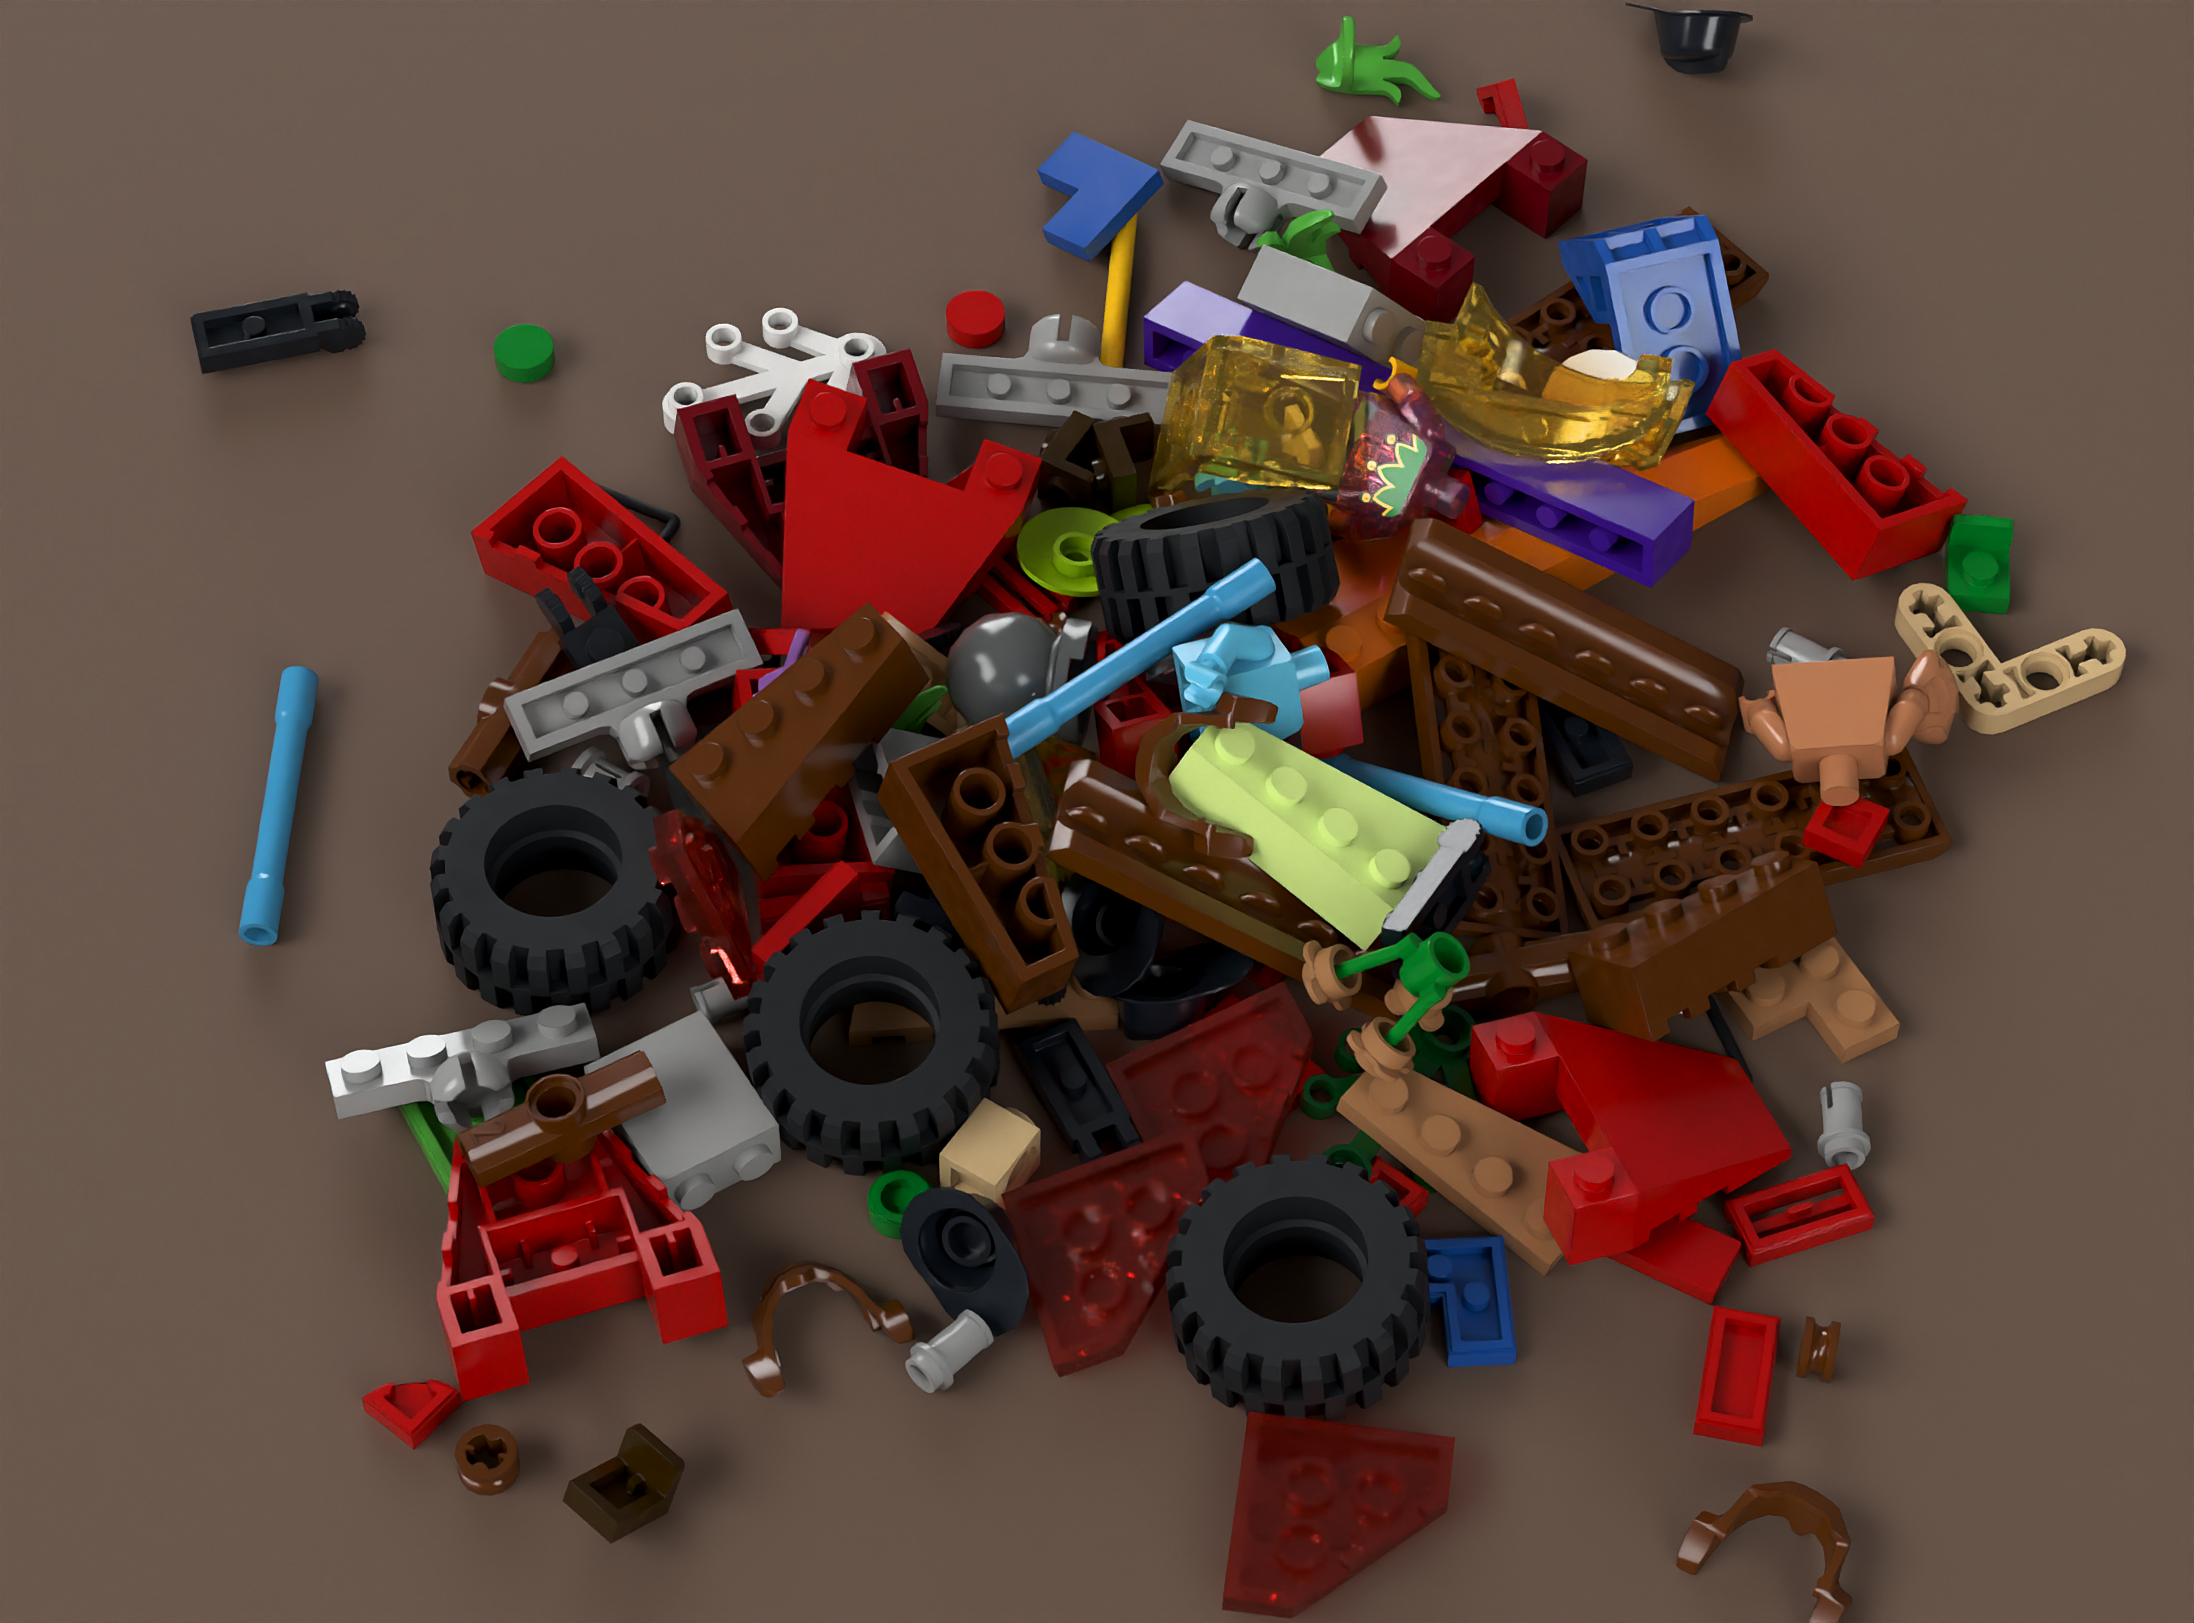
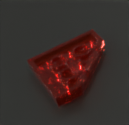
M680 809L654 817L653 822L657 845L649 848L648 853L659 882L663 886L672 882L678 894L674 896V902L683 927L687 933L697 930L703 940L699 944V948L710 977L713 980L722 977L734 1000L748 996L753 983L757 982V975L751 952L752 943L741 874L725 842L714 825L709 824L705 826L703 820L693 815L685 817L684 812Z
M1285 981L1105 1065L1107 1073L1118 1090L1131 1116L1133 1126L1140 1136L1141 1142L1144 1143L1150 1160L1179 1217H1181L1187 1206L1192 1203L1202 1206L1200 1191L1215 1179L1220 1178L1224 1183L1232 1180V1169L1250 1161L1254 1162L1256 1168L1268 1165L1315 1046L1312 1032Z
M1191 1125L1001 1194L1007 1215L1012 1222L1019 1255L1028 1272L1030 1292L1051 1362L1059 1378L1124 1355L1166 1281L1165 1274L1168 1272L1166 1254L1170 1238L1179 1233L1178 1220L1188 1205L1195 1203L1202 1206L1200 1191L1211 1183L1197 1137Z
M1248 1412L1222 1610L1293 1619L1445 1514L1449 1500L1455 1437Z

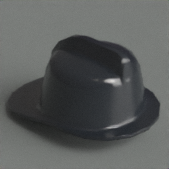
M1626 3V6L1654 12L1660 51L1663 58L1674 70L1686 74H1707L1723 71L1728 63V59L1734 53L1741 23L1753 21L1752 15L1733 11H1668Z
M1075 872L1062 893V903L1079 953V958L1073 968L1074 974L1081 987L1096 997H1113L1129 990L1144 976L1154 959L1157 945L1163 935L1165 918L1164 915Z
M1220 942L1193 945L1155 955L1144 976L1129 990L1113 996V998L1117 999L1125 1036L1132 1041L1168 1039L1194 1031L1203 1021L1205 1014L1212 1009L1215 993L1232 987L1246 978L1254 968V959Z
M951 1187L930 1188L916 1195L906 1207L902 1216L900 1234L903 1249L914 1268L924 1278L947 1314L955 1321L964 1310H971L985 1321L993 1337H998L1014 1329L1026 1314L1030 1287L1028 1272L1018 1251L1014 1247L1015 1237L1012 1222L1004 1209L992 1199L975 1193L968 1194Z

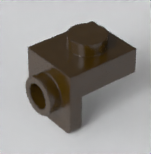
M1076 410L1072 412L1060 429H1052L1042 444L1039 458H1042L1038 481V498L1047 501L1054 508L1082 507L1096 510L1097 477L1093 472L1087 470V462L1089 459H1092V424L1095 423V419Z
M1149 412L1130 416H1117L1107 421L1092 424V459L1088 460L1087 468L1096 475V495L1104 494L1111 514L1136 506L1137 472L1133 463L1146 461L1153 457L1154 422Z
M637 1423L626 1430L617 1456L569 1481L562 1501L612 1544L668 1513L684 1471L685 1463L682 1458L644 1425Z

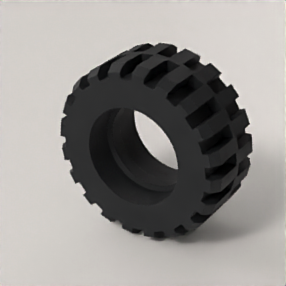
M1285 486L1263 490L1260 488L1238 493L1213 495L1212 497L1198 500H1188L1176 505L1147 511V513L1133 515L1122 519L1119 523H1112L1104 527L1103 530L1095 534L1090 547L1106 630L1119 643L1124 645L1201 597L1210 586L1253 558L1259 559L1268 569L1275 582L1276 590L1234 618L1218 623L1192 641L1212 637L1216 629L1225 623L1250 627L1260 625L1270 627L1274 623L1287 622L1299 618V615L1312 613L1321 609L1322 605L1333 601L1340 585L1324 500L1314 490L1306 489L1305 487L1287 488Z
M560 767V773L543 774L542 768L524 771V778L510 782L508 777H505L488 786V795L481 798L478 794H475L459 808L460 820L453 817L446 823L439 835L440 845L432 853L430 863L432 881L430 888L440 945L446 961L454 965L456 977L468 989L475 991L480 987L481 999L502 1009L506 1003L514 1005L515 1014L523 1016L537 1014L538 1011L541 1012L555 1005L572 1006L580 1003H585L592 1015L609 1009L610 1000L618 996L623 1001L628 1000L643 990L642 978L644 976L650 980L658 976L667 964L666 953L669 954L676 949L681 935L680 920L684 916L679 856L675 837L669 834L668 822L659 809L653 806L648 807L647 797L635 788L626 785L621 790L617 786L616 778L599 772H595L592 778L582 776L581 769ZM554 869H576L590 872L605 879L613 886L601 900L589 908L560 917H540L525 914L502 901L507 893L521 881L535 874Z
M861 910L862 920L844 922L841 913L823 919L824 930L816 934H812L808 928L802 929L789 938L791 952L787 956L781 951H775L763 965L765 982L761 980L754 982L747 999L749 1015L744 1018L743 1038L750 1080L760 1099H762L764 1105L779 1124L780 1139L792 1150L799 1149L802 1144H805L808 1161L821 1167H829L833 1159L843 1162L844 1173L849 1175L865 1176L866 1166H883L885 1174L894 1170H904L903 1162L914 1158L918 1159L922 1167L938 1160L940 1154L939 1145L952 1139L984 1097L991 1101L990 1088L997 1085L1000 1069L998 1014L995 1013V997L990 982L987 978L980 976L979 962L967 948H959L954 952L953 935L936 925L932 926L927 933L920 930L919 917L901 912L898 914L896 921L882 920L881 910ZM866 1002H887L910 1009L921 1016L932 1027L936 1037L932 1051L915 1070L897 1080L877 1085L849 1083L830 1075L812 1059L810 1044L820 1027L833 1015L850 1006Z
M1291 1153L1270 1156L1271 1164L1257 1168L1254 1162L1250 1161L1232 1169L1233 1179L1229 1182L1224 1183L1218 1178L1200 1191L1202 1206L1195 1203L1188 1205L1178 1220L1179 1233L1170 1238L1166 1254L1168 1272L1165 1274L1173 1336L1178 1352L1185 1355L1187 1369L1198 1384L1207 1385L1211 1383L1212 1397L1227 1407L1234 1408L1238 1401L1244 1403L1246 1416L1267 1422L1271 1414L1285 1416L1286 1425H1306V1416L1324 1414L1326 1422L1346 1418V1407L1358 1403L1361 1409H1366L1381 1400L1382 1384L1386 1383L1390 1387L1397 1386L1410 1371L1409 1358L1413 1359L1420 1355L1426 1340L1425 1324L1430 1321L1429 1274L1425 1240L1420 1238L1419 1223L1410 1207L1405 1205L1399 1206L1398 1193L1389 1184L1379 1179L1370 1184L1368 1170L1351 1162H1346L1343 1168L1332 1166L1331 1156L1309 1154L1308 1161H1291ZM1291 1255H1315L1333 1260L1349 1269L1362 1283L1358 1292L1344 1307L1327 1317L1304 1323H1283L1261 1317L1246 1308L1235 1297L1241 1284L1256 1269L1270 1261Z

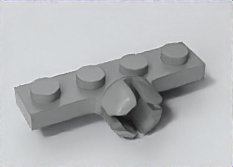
M1187 120L1160 163L1167 179L1221 194L1210 212V219L1216 223L1218 234L1227 242L1240 249L1247 246L1253 235L1257 234L1248 248L1253 253L1260 251L1257 247V241L1263 234L1268 231L1279 233L1283 224L1292 217H1300L1316 210H1332L1335 216L1331 221L1336 222L1340 229L1360 234L1388 189L1380 173Z
M1061 314L1043 317L1032 326L1029 349L1024 357L1011 359L953 353L942 354L936 398L937 417L1062 427L1074 410L1094 418L1095 423L1107 421L1117 416H1130L1149 412L1154 422V436L1176 437L1182 373L1116 368L1101 364L1099 360L1101 350L1100 331L1089 320L1072 315L1069 341H1063L1062 337H1058Z
M737 608L504 698L503 707L528 762L595 736L609 734L618 741L630 767L642 771L660 767L655 758L657 755L664 752L667 760L673 762L694 746L697 729L687 710V703L691 699L734 683L735 673L738 669H762L764 663Z
M580 1003L572 1006L555 1005L537 1014L506 1021L489 1020L471 1029L440 1036L423 1035L411 1040L409 1043L379 1050H357L343 1058L326 1061L325 1065L338 1120L412 1102L429 1101L434 1105L439 1121L449 1129L460 1133L473 1127L471 1118L483 1116L484 1121L512 1109L514 1105V1094L511 1087L513 1081L534 1074L600 1059L597 1037L586 1004Z

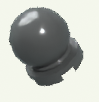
M1019 612L985 615L966 628L949 651L945 667L946 685L949 689L954 709L969 723L976 725L1001 713L1007 718L1033 700L1046 697L1097 664V626H1093V621L1069 618L1065 623L1063 632L1056 634L1041 619ZM1092 707L1085 709L1062 724L1059 730L1051 735L1053 744L1082 746L1087 733Z

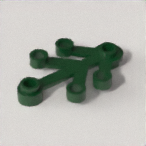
M1448 1004L1442 1009L1445 1021L1438 1030L1428 1032L1423 1030L1419 1023H1417L1408 1032L1416 1047L1414 1054L1416 1056L1412 1060L1414 1064L1412 1070L1433 1079L1440 1069L1446 1087L1477 1102L1467 1065L1470 1057L1472 1026L1475 1025V1022L1466 1010ZM1350 1028L1340 1035L1334 1050V1059L1342 1070L1358 1074L1365 1070L1358 1064L1355 1056L1347 1052L1345 1046L1349 1045L1347 1042L1348 1034L1352 1030L1362 1032V1029ZM1446 1035L1454 1041L1455 1045L1444 1044L1436 1039L1435 1036ZM1316 1074L1309 1077L1305 1081L1299 1096L1301 1110L1305 1115L1315 1120H1325L1332 1117L1337 1111L1336 1108L1340 1098L1362 1075L1333 1078L1325 1074ZM1322 1091L1330 1097L1331 1102H1316L1311 1097L1310 1092ZM1360 1129L1350 1144L1333 1145L1322 1155L1331 1156V1164L1335 1167L1343 1168L1346 1162H1351L1367 1169L1370 1181L1372 1175V1165L1370 1162L1382 1146ZM1410 1170L1411 1180L1429 1191V1193L1438 1192Z

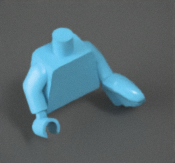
M1225 623L1216 629L1212 637L1172 647L1183 712L1212 711L1217 707L1221 694L1224 692L1268 701L1278 706L1275 722L1272 724H1251L1281 740L1298 732L1304 724L1299 692L1330 679L1326 659L1317 645L1314 644L1290 654L1272 628L1264 625L1250 627ZM1209 725L1198 727L1186 733L1191 745Z

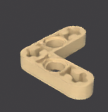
M1929 583L1913 584L1903 590L1898 600L1895 627L1916 658L1924 650L1930 649L1937 652L1939 658H1942L1941 653L1951 649L1966 652L1972 658L1973 663L1968 666L1954 667L1949 665L1954 674L1959 688L1957 694L1959 695L1960 710L1957 714L1968 727L1979 733L1993 735L2010 730L2105 691L2114 686L2121 676L2126 658V648L2119 637L2105 629L2091 628L2082 630L2000 663L1950 594L1943 588ZM1917 609L1921 612L1916 615L1913 614V611ZM1933 613L1935 614L1934 623L1928 617V615ZM2085 655H2090L2092 659L2084 662ZM2105 659L2107 662L2102 665L2100 660ZM2036 672L2052 675L2060 686L2052 690H2040L2033 687L2026 677ZM1980 694L1987 702L1979 703ZM2000 702L2001 706L1996 708L1993 704Z

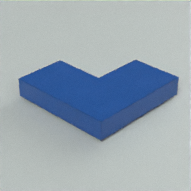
M1073 132L1037 170L1044 185L1072 197L1042 228L1046 240L1058 248L1091 262L1164 184L1159 170L1079 133Z
M1503 1236L1423 1239L1425 1240L1428 1258L1430 1309L1441 1308L1447 1367L1515 1364L1517 1349Z

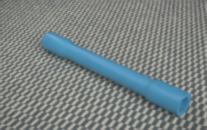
M1253 558L1210 586L1201 597L1046 697L1033 700L1005 718L1010 733L1007 741L1013 760L1056 733L1062 724L1172 654V647L1194 640L1218 623L1234 618L1274 592L1276 585L1265 565L1259 559Z
M302 666L288 667L281 674L274 716L276 729L251 879L246 885L238 932L239 937L243 941L255 946L271 945L276 942L285 894L283 879L307 731L312 725L319 683L318 675L313 670Z
M1340 753L1330 758H1317L1411 809L1456 821V819L1462 820L1463 818L1477 820L1478 824L1482 825L1483 832L1492 836L1527 846H1536L1543 840L1547 832V814L1538 807L1499 796L1487 797L1358 761L1345 753Z

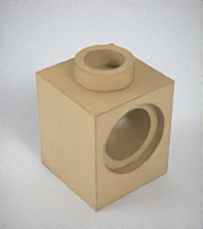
M984 1097L939 1154L940 1187H951L968 1194L975 1193L987 1197L1005 1210L1040 1166V1128L1036 1127L1032 1120L1023 1112L1011 1107L1004 1109Z

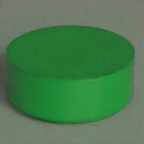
M518 324L508 327L497 336L494 342L497 370L502 376L511 381L526 383L539 380L546 376L554 366L555 353L552 337L545 329L539 326Z
M894 1170L878 1177L871 1185L867 1196L868 1216L872 1226L886 1237L901 1239L900 1226L904 1210L916 1195L932 1188L931 1184L922 1175L909 1170Z

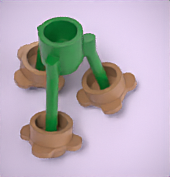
M1435 932L1425 941H1422L1415 933H1410L1394 945L1357 958L1352 950L1344 944L1322 948L1318 941L1312 940L1305 943L1303 947V957L1306 963L1302 969V978L1309 996L1318 1005L1325 1002L1333 1003L1338 1011L1346 1010L1351 1006L1352 995L1358 993L1362 985V971L1399 958L1403 960V965L1399 971L1401 980L1396 979L1393 989H1390L1385 994L1387 1008L1395 1015H1403L1402 1018L1396 1023L1386 1017H1376L1372 1022H1366L1362 1026V1032L1352 1030L1347 1036V1042L1354 1050L1358 1064L1370 1075L1382 1078L1390 1083H1394L1399 1078V1072L1408 1074L1414 1067L1411 1058L1416 1052V1047L1408 1032L1417 1023L1425 1031L1433 1032L1438 1030L1444 1024L1445 1019L1442 1009L1452 999L1453 986L1464 979L1470 971V961L1465 949L1457 939L1445 932Z

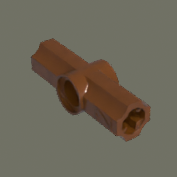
M553 628L548 632H538L508 679H495L483 695L478 710L477 725L448 767L450 781L455 783L464 792L465 796L471 798L478 794L481 798L489 794V785L505 777H508L510 781L526 757L504 710V698L576 671L557 643L560 638Z
M1592 930L1524 942L1519 934L1513 932H1497L1477 940L1470 947L1469 951L1466 952L1470 961V971L1464 979L1453 986V996L1449 1004L1461 1007L1466 1011L1485 1009L1489 1016L1503 1019L1530 1011L1542 998L1579 992L1567 950L1589 941L1588 934Z
M639 1050L578 1079L567 1074H553L543 1077L535 1082L527 1091L525 1103L456 1134V1138L477 1185L483 1188L544 1159L556 1163H570L580 1160L593 1149L598 1134L667 1102L652 1064L645 1052Z

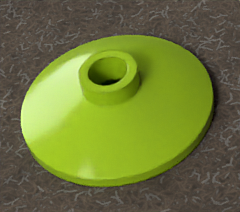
M1061 507L1044 511L1031 518L1020 530L1016 545L1018 562L1023 571L1033 581L1050 591L1073 597L1099 596L1090 547L1098 531L1103 530L1104 527L1112 523H1119V521L1105 513L1082 507Z

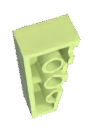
M1235 723V729H1217L1215 726L1209 725L1189 748L1168 778L1173 794L1185 808L1198 817H1204L1208 821L1217 823L1218 826L1252 836L1254 840L1253 852L1247 858L1364 951L1381 933L1385 917L1397 907L1408 892L1417 873L1427 866L1438 851L1437 838L1442 831H1446L1445 826L1251 723Z

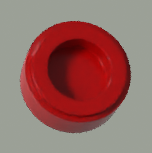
M969 290L954 296L946 307V330L949 337L957 344L967 348H984L997 342L1005 330V308L1001 300L995 295L982 290Z

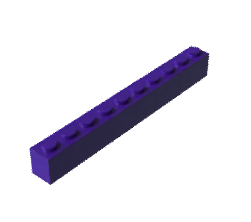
M1184 281L1143 317L1145 365L1162 372L1182 373V381L1283 425L1284 408L1296 405L1310 431L1316 434L1320 442L1335 449L1339 448L1353 418L1352 411L1355 414L1363 399L1366 398L1378 409L1372 417L1375 419L1369 421L1365 426V430L1370 432L1363 433L1355 443L1350 453L1353 457L1357 458L1362 447L1360 445L1363 444L1366 437L1371 436L1378 422L1376 416L1380 418L1388 403H1392L1402 411V414L1397 419L1402 421L1395 422L1392 428L1398 430H1392L1390 433H1394L1397 436V441L1408 444L1411 443V433L1414 434L1415 432L1424 435L1425 443L1438 446L1439 441L1444 443L1450 451V459L1446 468L1470 471L1481 513L1650 588L1691 548L1695 500L1420 382L1416 392L1419 397L1418 406L1412 409L1407 408L1402 401L1373 387L1376 378L1386 382L1392 374V369L1190 282ZM1387 445L1385 456L1391 459L1395 458L1394 445Z

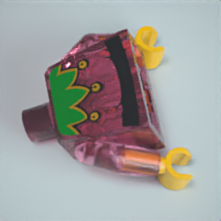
M1393 356L1388 360L1392 364L1390 378L1386 382L1376 378L1373 383L1375 389L1389 395V397L1358 389L1314 487V491L1327 504V518L1331 535L1343 537L1352 542L1395 537L1403 529L1404 525L1411 526L1416 519L1427 518L1431 509L1450 519H1455L1464 510L1470 496V487L1447 475L1455 458L1456 448L1444 439L1445 425L1426 392L1420 386L1421 374L1419 370Z

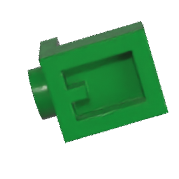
M1956 514L1952 517L1944 552L1945 591L1950 594L1962 611L2007 614L2010 602L2009 551L2014 535L2013 519L1990 517L1983 514Z

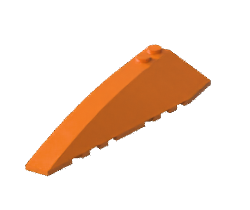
M1723 433L1644 454L1629 463L1617 466L1695 500L1692 532L1771 489ZM1483 513L1481 514L1484 524L1473 534H1469L1582 591L1616 573ZM1391 525L1333 541L1332 544L1340 579V585L1333 601L1322 605L1321 609L1312 613L1301 614L1299 618L1270 625L1278 638V635L1285 632L1298 637L1300 649L1315 644L1318 647H1324L1336 652L1356 672L1360 712L1411 685L1405 631L1383 620L1411 527Z

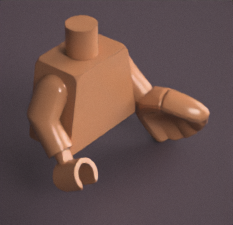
M1932 649L1924 650L1918 656L1903 681L1899 697L1897 694L1894 656L1773 664L1774 690L1767 691V697L1754 701L1747 700L1746 696L1738 698L1745 731L1755 734L1775 760L1791 763L1796 781L1801 783L1820 782V798L1824 803L1831 806H1847L1855 803L1859 798V779L1880 778L1885 775L1889 756L1902 752L1910 738L1925 744L1939 745L1946 741L1955 714L1960 710L1959 695L1957 694L1959 688L1954 674L1945 659L1939 658L1938 653Z

